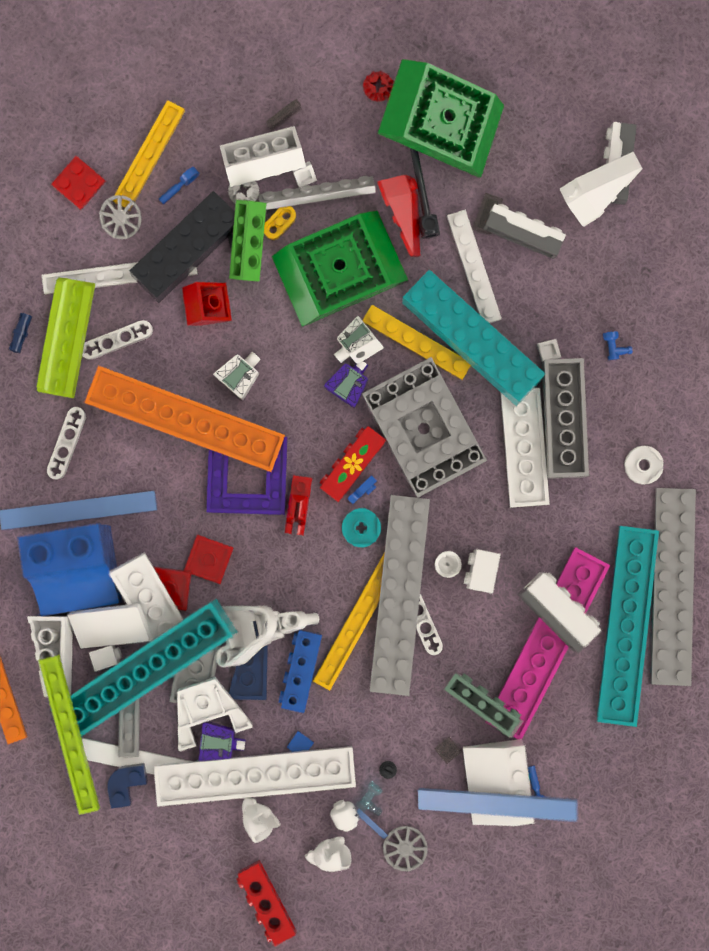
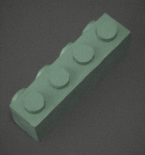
M455 673L444 690L505 735L513 738L524 722L520 719L521 714L513 708L509 711L504 707L505 702L495 696L493 699L487 695L489 691L483 686L479 685L476 687L471 683L473 679L465 673L462 676Z

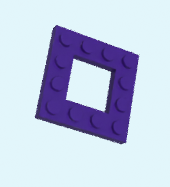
M284 437L272 472L267 471L266 495L227 493L229 457L209 449L206 512L285 515L288 437Z

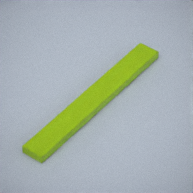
M60 655L40 659L38 661L79 815L98 811L100 806Z

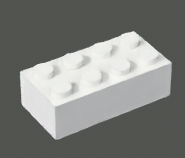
M295 126L220 145L230 187L306 167Z

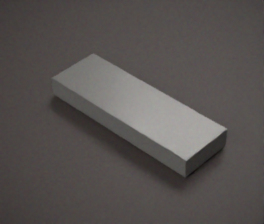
M140 698L119 711L118 757H139Z

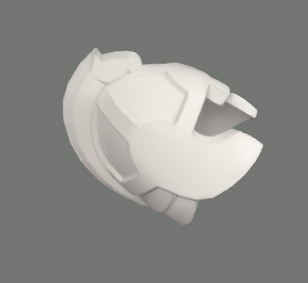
M254 798L244 799L242 804L244 828L252 841L257 843L266 839L271 834L273 828L280 826V822L269 807L256 803Z
M344 837L324 840L314 851L310 850L308 854H305V858L311 864L318 866L324 871H342L348 869L351 865V853L344 844Z

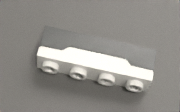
M613 122L611 128H607L606 140H609V144L604 150V158L607 159L606 164L634 152L636 124ZM630 184L617 194L614 202L611 201L610 203L625 205L628 201Z
M503 204L493 205L484 225V230L552 259L557 257L566 234L562 233L561 229L547 227L544 225V222L538 219L531 220L526 218V215L522 212H512Z

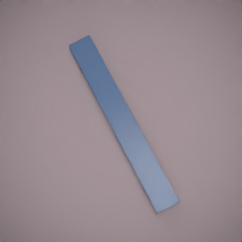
M155 491L0 510L1 530L156 511Z
M428 788L418 789V808L422 810L577 821L578 819L577 799Z

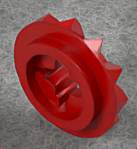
M381 70L373 71L366 76L363 82L364 93L373 101H384L390 96L393 80L388 73L386 74ZM380 79L381 85H384V87H380L377 93L376 86L373 84H377V81Z

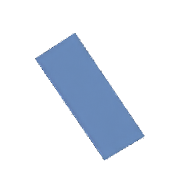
M357 810L359 817L383 839L388 837L363 811Z

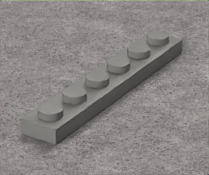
M362 176L352 180L343 179L333 183L324 182L314 186L305 185L295 189L286 188L276 192L267 191L259 194V201L267 203L266 210L375 193L376 190L373 176Z

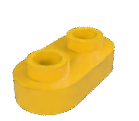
M291 206L279 208L265 222V236L270 240L280 238L295 222V210ZM285 213H288L290 215V218L284 219L283 215ZM275 227L277 231L271 233L270 228Z

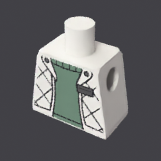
M357 316L337 337V340L343 347L334 355L340 363L351 356L357 364L384 347L360 317Z
M253 352L245 360L237 354L213 375L243 401L259 376L254 366L261 359Z

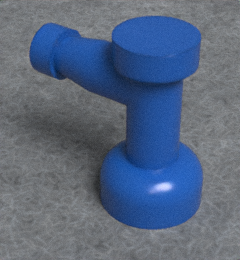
M618 331L603 333V339L608 342V360H617L619 355L632 354L633 352L631 346L616 348L615 340L619 337Z

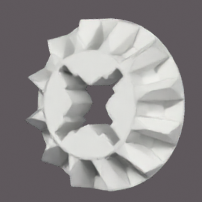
M256 181L242 184L244 188H249L246 194L247 198L243 193H238L241 190L240 185L229 186V197L235 204L236 200L256 201L259 196V187Z

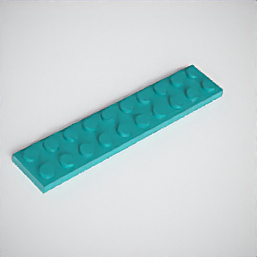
M619 526L597 722L637 727L659 537L658 530Z

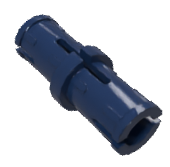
M20 313L16 328L12 332L13 337L8 350L21 353L25 338L28 337L27 331L32 316Z

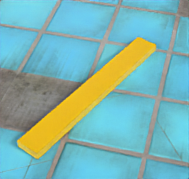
M384 554L313 682L329 691L379 603Z

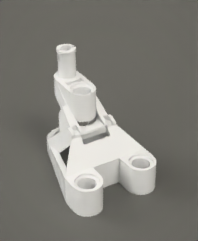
M222 606L238 630V633L226 641V646L217 650L216 661L221 667L245 664L263 646L285 637L284 634L303 629L306 625H317L319 623V616L317 613L305 614L303 611L280 614V612L273 611L267 606ZM253 621H256L258 627L259 637L257 639L255 635Z

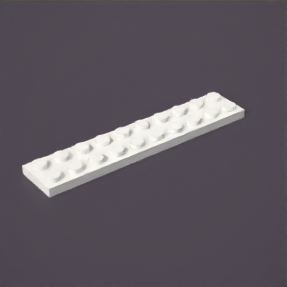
M352 746L234 757L225 760L154 765L157 806L356 787Z

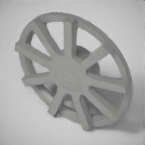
M123 195L112 196L103 203L99 211L101 227L113 238H130L140 228L142 220L140 209L129 197ZM118 199V209H115L112 205V200ZM122 199L130 202L125 209H122ZM107 205L111 208L113 213L104 212ZM132 205L137 210L136 214H129L127 212ZM104 216L112 217V220L105 224ZM138 217L137 226L131 223L129 218ZM115 223L116 225L112 233L108 226ZM125 224L129 225L135 230L132 233L128 234ZM119 226L122 227L124 235H117Z
M410 826L397 827L384 840V857L394 869L400 871L414 870L423 864L427 856L428 847L426 839L416 828ZM407 829L405 840L401 839L397 831ZM410 830L418 834L412 841H409ZM392 834L396 835L399 840L398 844L389 841ZM421 838L424 847H414L413 844ZM387 844L396 847L397 850L387 853ZM413 851H424L422 858L417 857ZM399 854V857L394 864L389 859V857ZM409 856H412L418 863L410 866ZM403 857H405L407 867L398 866Z

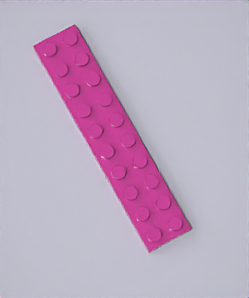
M574 547L556 585L561 588L564 587L571 594L569 598L572 601L579 602L585 608L584 613L586 614L610 565ZM538 617L498 696L499 699L505 702V708L509 711L511 708L521 714L520 719L524 721L513 736L516 739L523 738L569 648L540 617Z

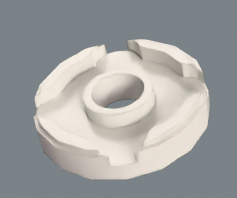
M638 446L626 456L624 463L625 472L629 479L635 483L643 485L653 483L663 472V458L653 447ZM643 459L649 462V468L646 471L641 470L639 467V462Z

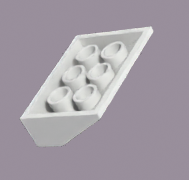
M522 739L463 747L468 791L531 796L525 745ZM471 813L473 825L518 826L534 823V818Z

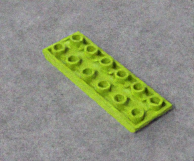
M61 277L56 280L37 381L38 392L68 398L75 397L95 283Z

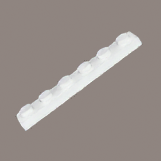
M466 210L447 215L478 313L489 323L501 320L502 318Z

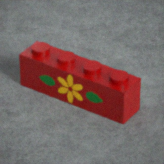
M369 426L366 429L362 427L355 436L358 438L354 444L349 443L343 451L345 456L342 460L338 458L331 467L334 469L331 474H325L319 482L322 484L320 489L338 503L386 442V439Z

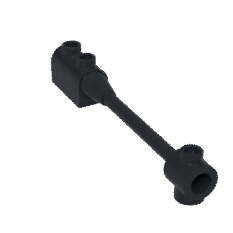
M410 148L423 216L418 218L421 238L437 237L440 235L436 214H430L419 152Z

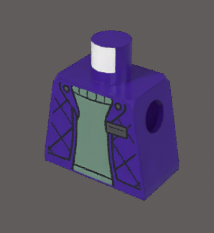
M362 361L355 364L352 368L345 363L325 383L324 388L355 409L368 382V378L363 375L368 365Z
M209 721L204 722L199 761L231 759L233 750L245 751L246 739L235 738V730L233 728Z

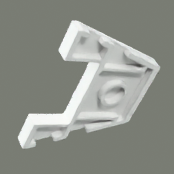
M216 677L180 688L177 691L179 752L196 746L197 743L191 730L192 726L225 715L230 716L235 733L252 728L253 726L249 718Z

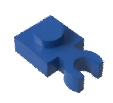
M371 475L347 499L354 504L363 494L367 493L369 495L376 488L374 484L377 480Z

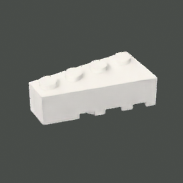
M27 616L32 630V641H34L36 649V661L60 655L71 696L73 628L68 616ZM40 668L39 675L44 697H48Z

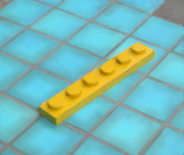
M167 100L114 196L123 195L129 197L134 202L136 201L185 113L184 108ZM118 199L112 200L118 205ZM122 199V207L126 208L130 202Z
M371 305L362 320L366 325L425 359L432 357L435 365L463 380L471 366L458 354L374 305Z

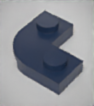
M145 763L121 766L112 773L107 784L111 809L131 806L129 787L146 785L148 783Z

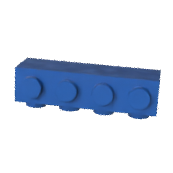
M304 630L294 633L292 644L295 645L294 653L290 652L287 663L291 664L290 671L285 672L283 683L286 684L285 691H281L279 703H282L281 708L301 713L305 712L322 634Z

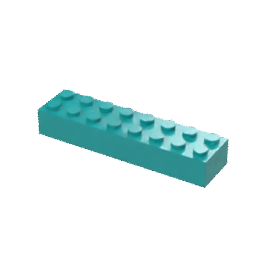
M428 270L403 296L402 304L516 407L544 378L545 373L431 270Z

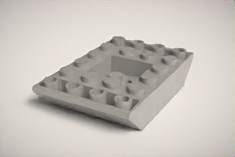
M432 357L362 393L374 420L417 498L487 461ZM425 423L429 426L427 434H421L418 431L420 424Z

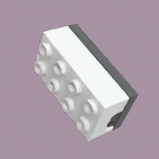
M539 572L517 595L572 651L579 653L601 631L598 628L600 624L594 617L584 613L585 608L579 602L572 601L569 598L571 594L564 587L561 588L555 584L557 580L550 573Z

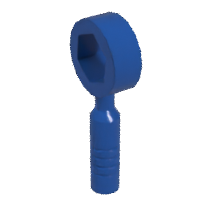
M195 167L189 168L181 175V181L178 184H174L159 200L165 204L183 185H189L200 173Z
M535 765L528 766L527 769L535 796L546 797L542 794L540 795V785Z

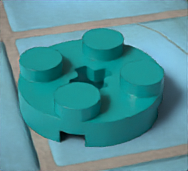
M364 508L351 511L342 523L343 536L348 543L355 547L370 546L377 540L381 532V524L378 517L372 511ZM360 522L367 526V530H364L363 534L356 530V526H359Z

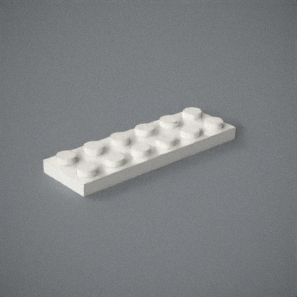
M534 388L517 407L500 392L509 506L513 508L549 505L540 388Z
M145 552L109 571L128 605L140 604L152 635V639L149 642H152L184 620Z

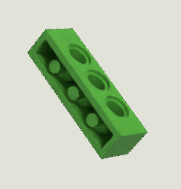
M236 200L229 279L260 281L267 203Z

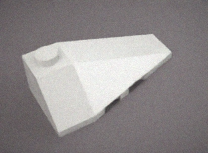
M631 152L575 178L560 188V191L568 207L584 227L599 218L605 212L604 209L611 201L614 202L617 194L624 187H627L643 168L635 153Z

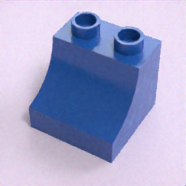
M93 524L18 537L23 576L30 582L34 590L41 616L123 603L122 595L109 574V571L117 567L110 525Z

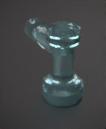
M370 781L368 792L361 801L356 802V806L364 812L368 808L375 815L380 816L383 810L378 808L371 800L375 795H381L383 789L373 781Z

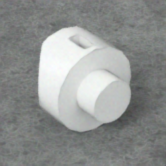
M446 551L437 556L434 565L439 575L450 578L460 572L462 564L456 553Z

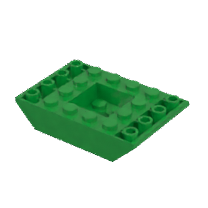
M402 59L377 134L481 178L504 104L495 93L434 65ZM445 111H449L452 114L451 121L446 120L444 116Z
M378 210L360 213L290 243L271 256L302 327L409 281ZM341 260L345 263V268L337 270L334 267V263Z

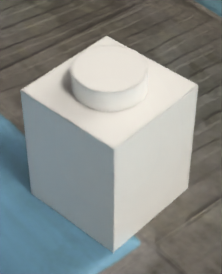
M115 645L89 653L95 671L120 663L119 659H122L121 651Z

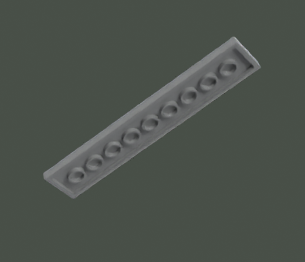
M655 488L654 530L659 531L653 581L651 684L691 686L696 489Z
M391 495L370 692L409 696L430 499Z

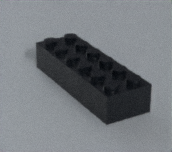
M212 191L129 270L132 278L160 303L222 244L230 233H233L235 211Z

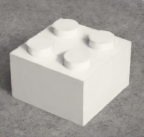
M478 549L470 553L468 558V564L471 565L470 572H466L464 584H467L466 588L493 593L500 554Z

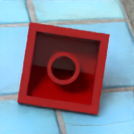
M194 282L182 287L187 325L202 326L232 321L226 283Z

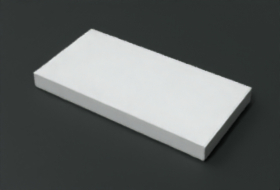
M139 603L70 611L68 614L80 648L147 642L152 639Z

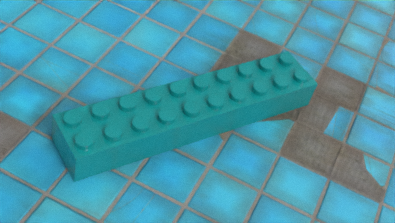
M213 600L72 694L70 697L81 736L237 634L238 630L218 600Z

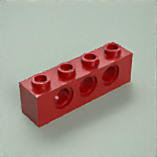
M258 860L241 869L237 874V882L240 888H244L248 894L246 895L247 902L251 907L254 906L257 912L255 916L258 923L264 925L266 929L264 933L268 942H272L274 946H277L295 936L297 930L261 861ZM259 882L261 889L254 890L251 887V883ZM266 899L271 903V906L264 908L261 906L260 901ZM276 917L280 920V924L272 925L269 920Z

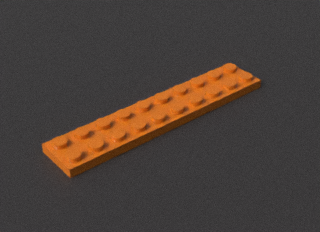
M99 365L84 402L85 404L272 472L285 437L281 433Z

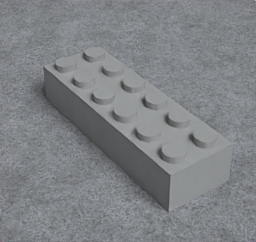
M584 358L545 359L541 365L542 371L545 373L542 379L547 479L588 477Z

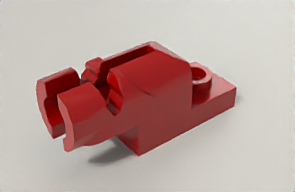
M293 475L284 533L292 534L293 523H298L297 535L304 536L312 478Z

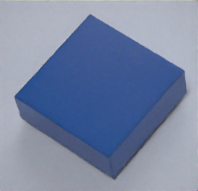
M297 731L287 748L292 752L307 751L314 742Z

